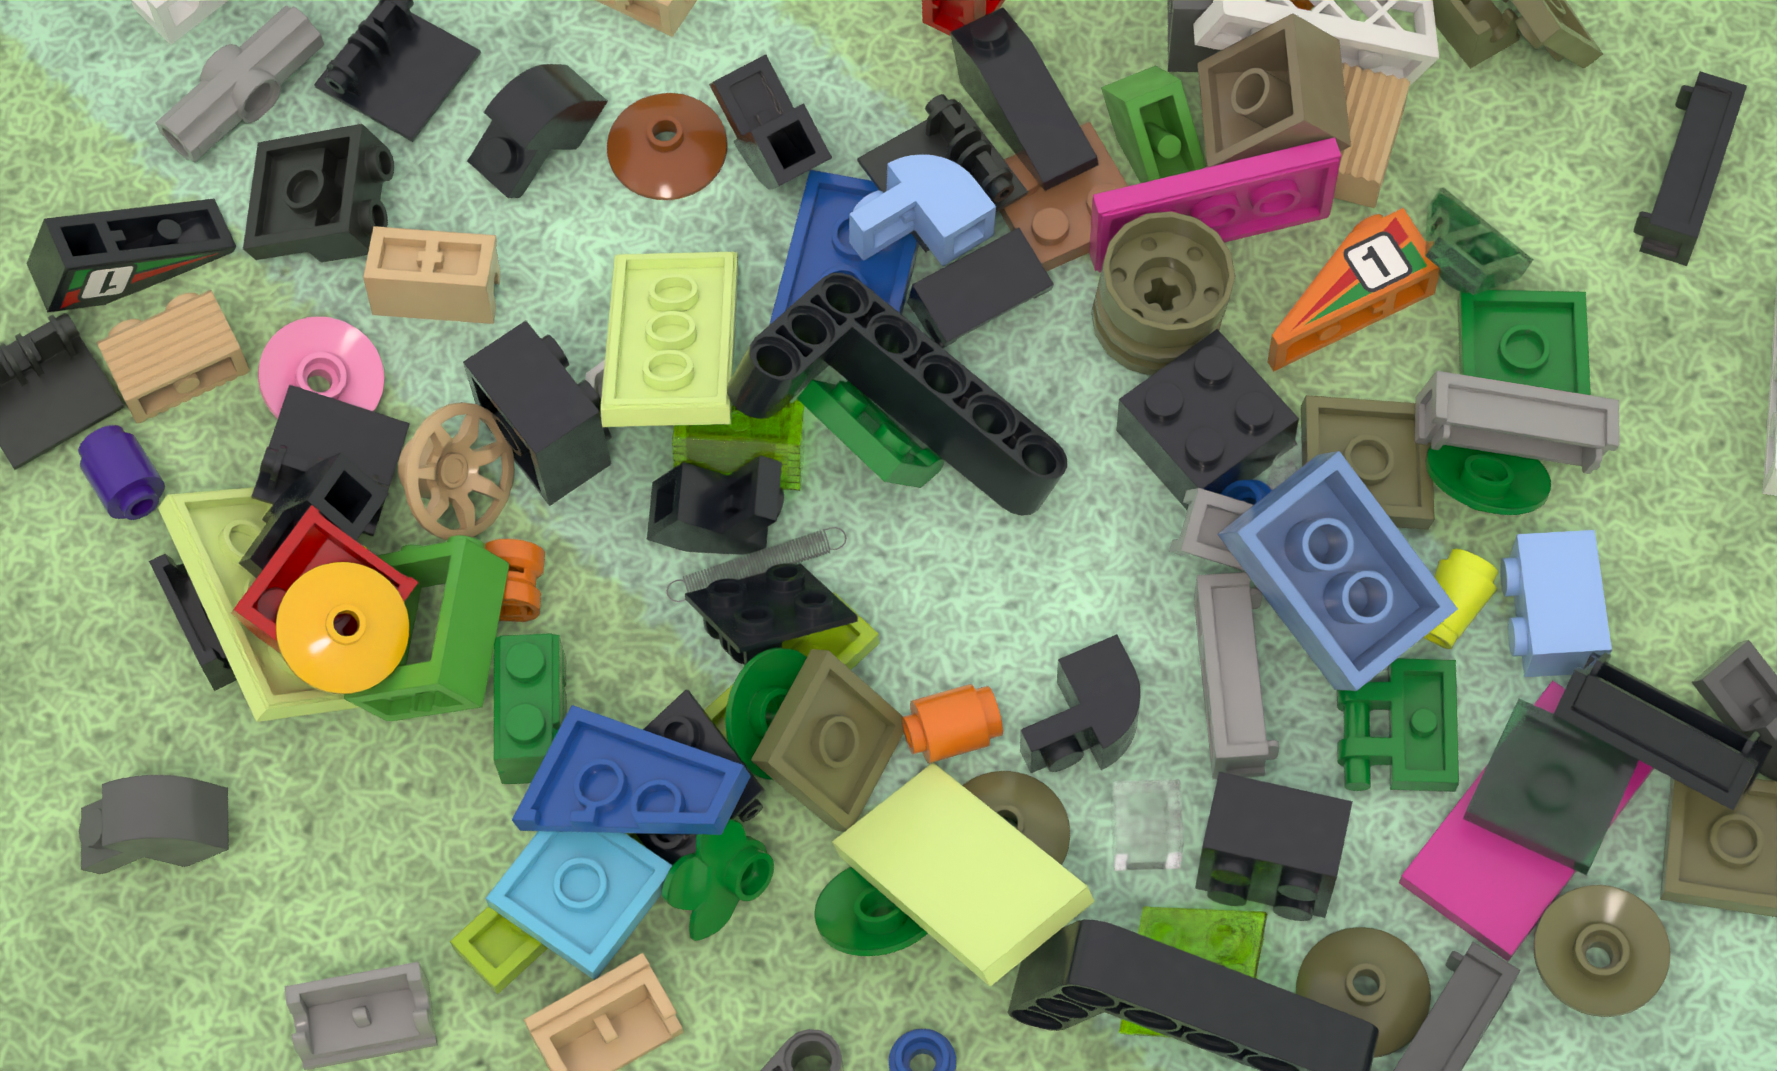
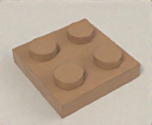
M1090 122L1080 127L1097 155L1099 165L1051 189L1044 191L1016 154L1004 159L1027 189L1028 195L1001 209L999 212L1010 231L1017 228L1021 229L1046 272L1089 253L1093 195L1128 187Z

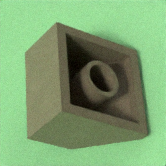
M1292 13L1197 63L1207 168L1334 137L1340 151L1351 147L1339 39L1298 15Z

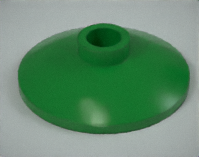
M1430 445L1426 454L1425 465L1433 482L1453 499L1477 511L1499 515L1530 513L1545 504L1551 491L1550 476L1538 459L1450 445H1442L1439 450L1431 449Z
M773 648L759 653L740 671L729 694L725 718L728 743L751 773L759 778L773 780L754 764L751 759L807 659V656L796 650Z
M852 867L842 871L825 886L815 905V923L822 939L832 948L846 954L855 956L886 955L907 948L928 934Z

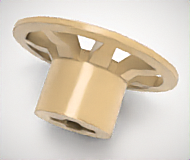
M460 402L448 404L437 409L420 425L414 437L403 448L399 457L398 475L404 487L407 503L413 516L422 528L444 540L456 535L475 537L485 531L501 513L508 501L514 477L513 450L493 419V413L477 404ZM466 414L459 432L451 438L441 424L456 415ZM480 419L488 425L495 436L496 442L481 448L471 449L470 446L478 437ZM501 456L502 474L498 487L491 480L479 475V467L492 463ZM471 491L494 499L486 513L477 521H475L474 504L468 497ZM421 498L430 499L427 508H425ZM449 502L455 509L461 528L449 529L437 522L448 509Z

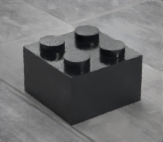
M525 320L463 361L475 404L493 413V419L513 450L515 463L549 506L611 465L606 442L612 436L608 427H602L600 417L601 398L587 380L584 379L577 384L565 368L569 366L568 359L551 335L547 334L540 338L527 320Z
M1216 329L1119 399L1116 431L1187 510L1189 504L1183 503L1186 490L1201 488L1221 494L1231 483L1239 480H1253L1294 449L1299 418L1224 335Z
M1219 772L1203 841L1195 889L1208 891V898L1228 906H1244L1247 900L1273 906L1275 914L1289 920L1309 921L1313 915L1325 918L1338 875L1353 801Z

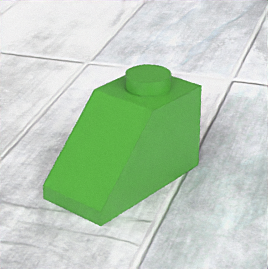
M1155 65L1101 87L1116 139L1140 183L1207 168L1181 79Z

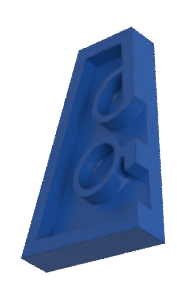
M571 705L512 821L520 831L722 835L751 776L742 764Z

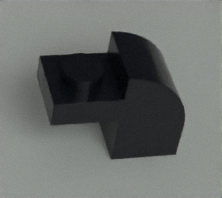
M766 54L709 84L737 137L733 141L756 178L766 188L770 190L777 188L832 159L805 104L803 103L796 108L793 107Z
M542 64L532 67L511 80L489 103L483 113L492 121L467 162L507 198H520L551 150H576L581 145L608 100L568 65Z
M342 452L326 458L302 474L272 505L262 518L266 525L242 557L239 564L257 578L311 505L317 508L326 520L357 541L389 493Z
M759 455L728 476L682 462L652 482L647 540L678 550L696 553L744 555L766 548L768 526L777 521L784 503V491L780 487L782 462Z
M1117 634L1058 659L1057 684L1070 709L1020 730V753L1030 773L1045 767L1050 772H1058L1069 768L1079 762L1084 756L1083 751L1089 748L1100 770H1103L1115 763L1129 748L1137 729L1140 683L1135 668Z

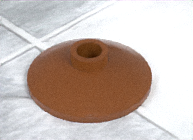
M678 93L650 95L634 102L617 117L610 129L607 140L609 164L617 179L632 192L655 200H675L699 192L718 175L727 154L726 132L718 115L702 101ZM662 132H674L676 134L668 141H660L655 138L656 135Z

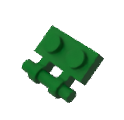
M1397 658L1388 665V682L1368 681L1357 691L1337 690V708L1344 714V739L1339 740L1337 743V761L1339 765L1344 767V787L1347 790L1364 791L1370 789V767L1374 765H1389L1390 790L1456 792L1459 785L1456 660ZM1389 710V738L1370 737V711Z

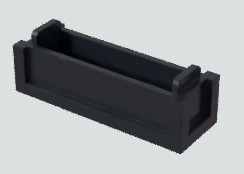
M1699 71L1694 87L1688 85L1681 86L1675 106L1686 112L1652 214L1644 211L1639 212L1633 229L1635 234L1644 236L1639 252L1684 266L1688 265L1747 85Z
M1593 652L1589 656L1584 669L1578 666L1574 670L1554 715L1733 811L1751 790L1772 748L1771 745L1761 740L1759 741L1760 733L1755 731L1751 737L1744 735L1610 664L1611 655L1606 652L1602 656Z

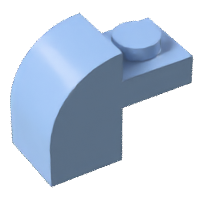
M934 155L902 157L887 164V191L885 193L883 191H875L865 196L858 202L853 212L849 214V243L864 261L915 230L940 264L945 266L994 236L996 206L972 175L957 163Z

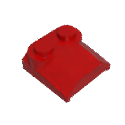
M311 505L235 606L231 614L256 637L281 654L276 638V618L279 606L288 589L306 572L318 566L335 562L360 564L377 571L389 580L399 592L404 602L418 582L412 577L409 578L395 570L326 520L319 513V510ZM341 613L334 618L333 625L338 634L352 636L356 633L358 625L352 615Z

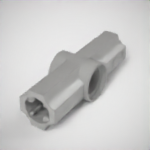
M284 6L240 47L229 44L214 52L202 69L200 83L156 122L159 132L166 138L172 148L186 160L196 162L241 120L248 123L255 122L275 105L281 92V84L324 46L321 34L300 10L294 6L292 8Z

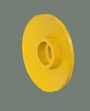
M335 562L318 566L306 572L288 589L277 613L276 638L284 661L303 682L328 693L352 694L370 689L379 684L398 666L408 644L409 618L406 606L399 592L383 575L360 564ZM341 613L352 615L358 625L356 633L352 636L338 634L333 625L336 615Z

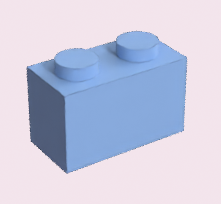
M1595 530L1517 534L1510 557L1502 558L1500 576L1503 595L1505 597L1514 596L1516 617L1509 618L1508 640L1511 655L1522 656L1524 677L1572 675L1578 666L1584 669L1589 656L1593 652L1600 656L1605 652L1610 654L1612 647Z

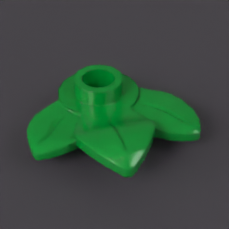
M730 818L722 835L697 834L696 852L682 856L670 868L662 885V898L674 908L692 910L689 923L690 938L694 941L702 940L717 933L726 925L739 900L752 901L766 890L774 873V861L767 854L766 847L762 842L751 836H746L743 825Z

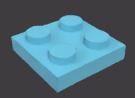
M538 831L486 897L488 906L595 980L661 896L662 885L672 865L625 833Z

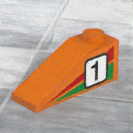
M1404 208L1385 217L1381 214H1375L1362 220L1345 238L1272 334L1267 362L1273 372L1435 294L1442 266Z

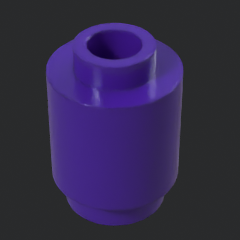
M109 425L95 430L82 441L78 449L81 457L80 469L109 516L115 519L127 518L129 520H136L147 516L157 507L159 498L164 492L165 484L133 434L125 432L118 425Z

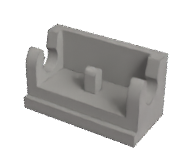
M419 962L285 986L286 1004L290 1014L293 1016L296 1033L291 1034L295 1051L302 1060L304 1070L438 1046L429 981Z

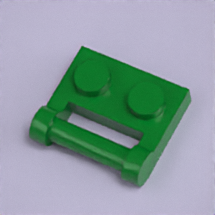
M812 379L797 397L799 402L884 482L921 488L938 474L944 465V460L929 447L922 449L877 405L849 381L844 382L840 380L837 384H831Z

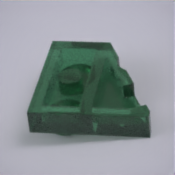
M1444 187L1439 189L1428 205L1425 256L1440 268L1438 271L1439 276L1452 288L1463 293L1478 294L1520 279L1534 260Z

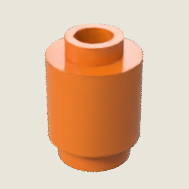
M972 684L912 700L910 702L911 714L902 717L903 731L911 753L917 754L922 752L929 764L988 747L990 739L1003 735L1001 715L994 694L989 686L975 689Z

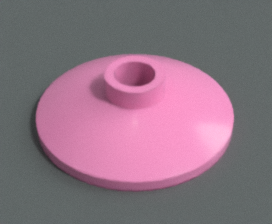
M307 317L284 326L269 340L260 358L258 383L265 404L277 419L289 385L374 412L384 388V369L377 349L360 330L344 321L330 317ZM313 376H321L329 382L330 389L325 392H315L309 387L307 380Z

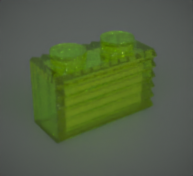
M795 400L792 403L789 402L772 417L757 419L743 414L732 404L731 424L674 425L672 436L673 468L682 462H686L728 476L761 455L782 462L780 487L783 490L800 491L805 451L804 405Z

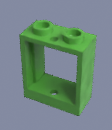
M463 535L451 536L447 539V542L427 546L410 544L402 546L401 551L376 555L401 574L409 578L412 577L418 582L404 602L409 618L408 644L398 666L387 678L370 689L352 694H344V699L385 721H398L482 708L509 563L486 550V545L482 541ZM445 584L431 661L406 665L421 588Z

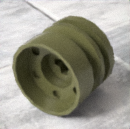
M1172 211L1148 213L1124 224L1109 242L1091 310L1095 336L1111 358L1128 370L1152 376L1216 329L1220 330L1235 280L1232 254L1220 235L1199 219Z

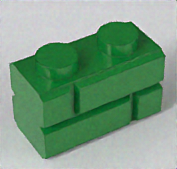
M552 633L503 635L495 638L493 761L502 784H529L532 782L567 715V694L564 688L567 686L566 657L559 635Z

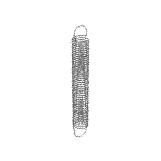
M837 527L823 529L829 551L827 550L821 530L820 535L817 531V536L814 532V537L811 533V538L808 534V539L805 535V540L802 536V541L799 537L804 558L797 538L795 539L796 544L794 539H792L793 545L791 540H789L790 546L787 541L786 544L783 542L784 548L780 543L786 563L785 551L788 555L789 563L797 564V562L800 563V561L803 562V560L806 561V559L809 560V558L812 559V557L815 558V556L818 557V555L830 553V550L840 549L846 543L845 532ZM833 528L841 530L845 535L843 545L839 548L831 549L825 530ZM822 541H824L826 552L824 551ZM819 542L821 543L823 553L821 552ZM816 543L818 544L820 554L818 553ZM777 544L779 553H780L781 558H782V562L784 563V559H783V556H782L780 547H779V545ZM803 544H804V547L806 548L807 557H806V555H805V551H804V548H803ZM813 544L815 545L817 555L814 552ZM774 545L776 554H777L778 559H779V563L781 564V561H780V557H779L777 548H776V546ZM810 545L812 546L814 556L811 553ZM771 546L773 555H774L775 560H776V564H778L777 558H776V555H775V552H774V549H773V547ZM807 546L809 547L811 557L808 554ZM768 547L769 554L773 561V565H775L771 550ZM797 547H798V549H799V551H800L801 559L799 558V553H798ZM765 548V552L762 549L767 568H769L767 558L769 559L770 567H772L767 549ZM794 548L797 552L798 560L796 559ZM791 549L794 553L795 561L793 560ZM759 550V554H760V557H761V560H762V562H763L764 569H765V572H766V567H765V563H764V560H763V556H762V554H761V551ZM788 550L791 554L792 562L790 561ZM756 551V555L760 563L762 573H765L763 572L762 564L758 552ZM753 552V556L758 567L759 574H761L755 553ZM750 554L752 563L754 565L755 573L757 575L758 573L756 571L755 563L752 554ZM747 555L749 564L751 566L752 574L754 576L755 574L753 572L752 564L749 556ZM744 556V560L747 565L749 575L752 576L750 573L748 562L746 560V557ZM741 557V561H742V564H743L744 569H745V572H746V577H749L748 574H747V570H746V567H745L743 558ZM738 558V562H739L740 568H741V570H742L743 578H746V577L744 576V572H743V568H742L740 559ZM734 559L737 569L739 571L740 579H742L737 560ZM731 560L738 580L739 578L733 560ZM728 561V562H729V565H730V568H731V571H732V574H733V577H734V579H735V575H734V572H733L731 563H730V561ZM725 562L730 575V579H732L727 562ZM722 563V564H723V568H724L725 573H726V576H727V579H728V574H727L725 565H724V563ZM719 564L720 569H721V572H722L723 577H724V579H725V575H724L722 566H721V564ZM716 565L720 579H722L719 567ZM713 566L717 580H719L716 568ZM710 567L714 581H716L712 567ZM707 568L711 582H713L709 568ZM704 569L708 584H710L706 569ZM701 570V573H702V576H703V578H704L705 585H706V588H707V583H706V580H705V576H704L703 571ZM698 571V574H699V577H700V580H701V583H702V586H703V589H704V584H703V581H702V578H701V574H700V572ZM695 572V575H696V578H697L699 587H700V589H701V586H700V582H699L697 573ZM692 573V576H693V579H694V582H695V585H696V589L698 590V587H697V583H696L694 574ZM689 574L693 590L695 591L691 575ZM686 575L690 591L692 592L688 576ZM683 576V580H681V579H680V580H675V581L671 582V583L668 585V587H667V590H666V591H667V596H668L669 599H671L672 601H675V602L685 601V599H684V600H679V601L673 600V599L669 596V594H668L669 586H670L672 583L676 582V581H683V582L685 583V585H686L687 593H689V590H688V587H687V584H686V580H685V578H684V576Z

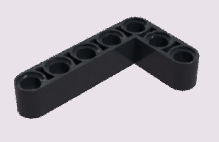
M830 273L824 276L755 337L727 386L729 399L737 410L749 417L765 419L777 414L812 379H815L823 370L831 366L998 505L1010 513L1021 516L1031 515L1039 510L1068 467L1067 456L1063 448L1052 437L860 280L844 273Z
M1087 919L1076 921L1062 928L1021 961L1007 1012L1010 1017L1018 1022L1050 1031L1065 1030L1105 1012L1259 1071H1371L1379 1036L1378 1028L1361 1018L1120 926Z

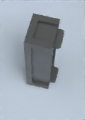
M1472 942L1465 956L1452 951L1445 965L1454 974L1393 1071H1462L1510 993L1521 970L1475 942Z

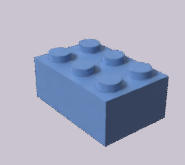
M1340 451L1315 456L1217 534L1334 690L1357 691L1458 610Z

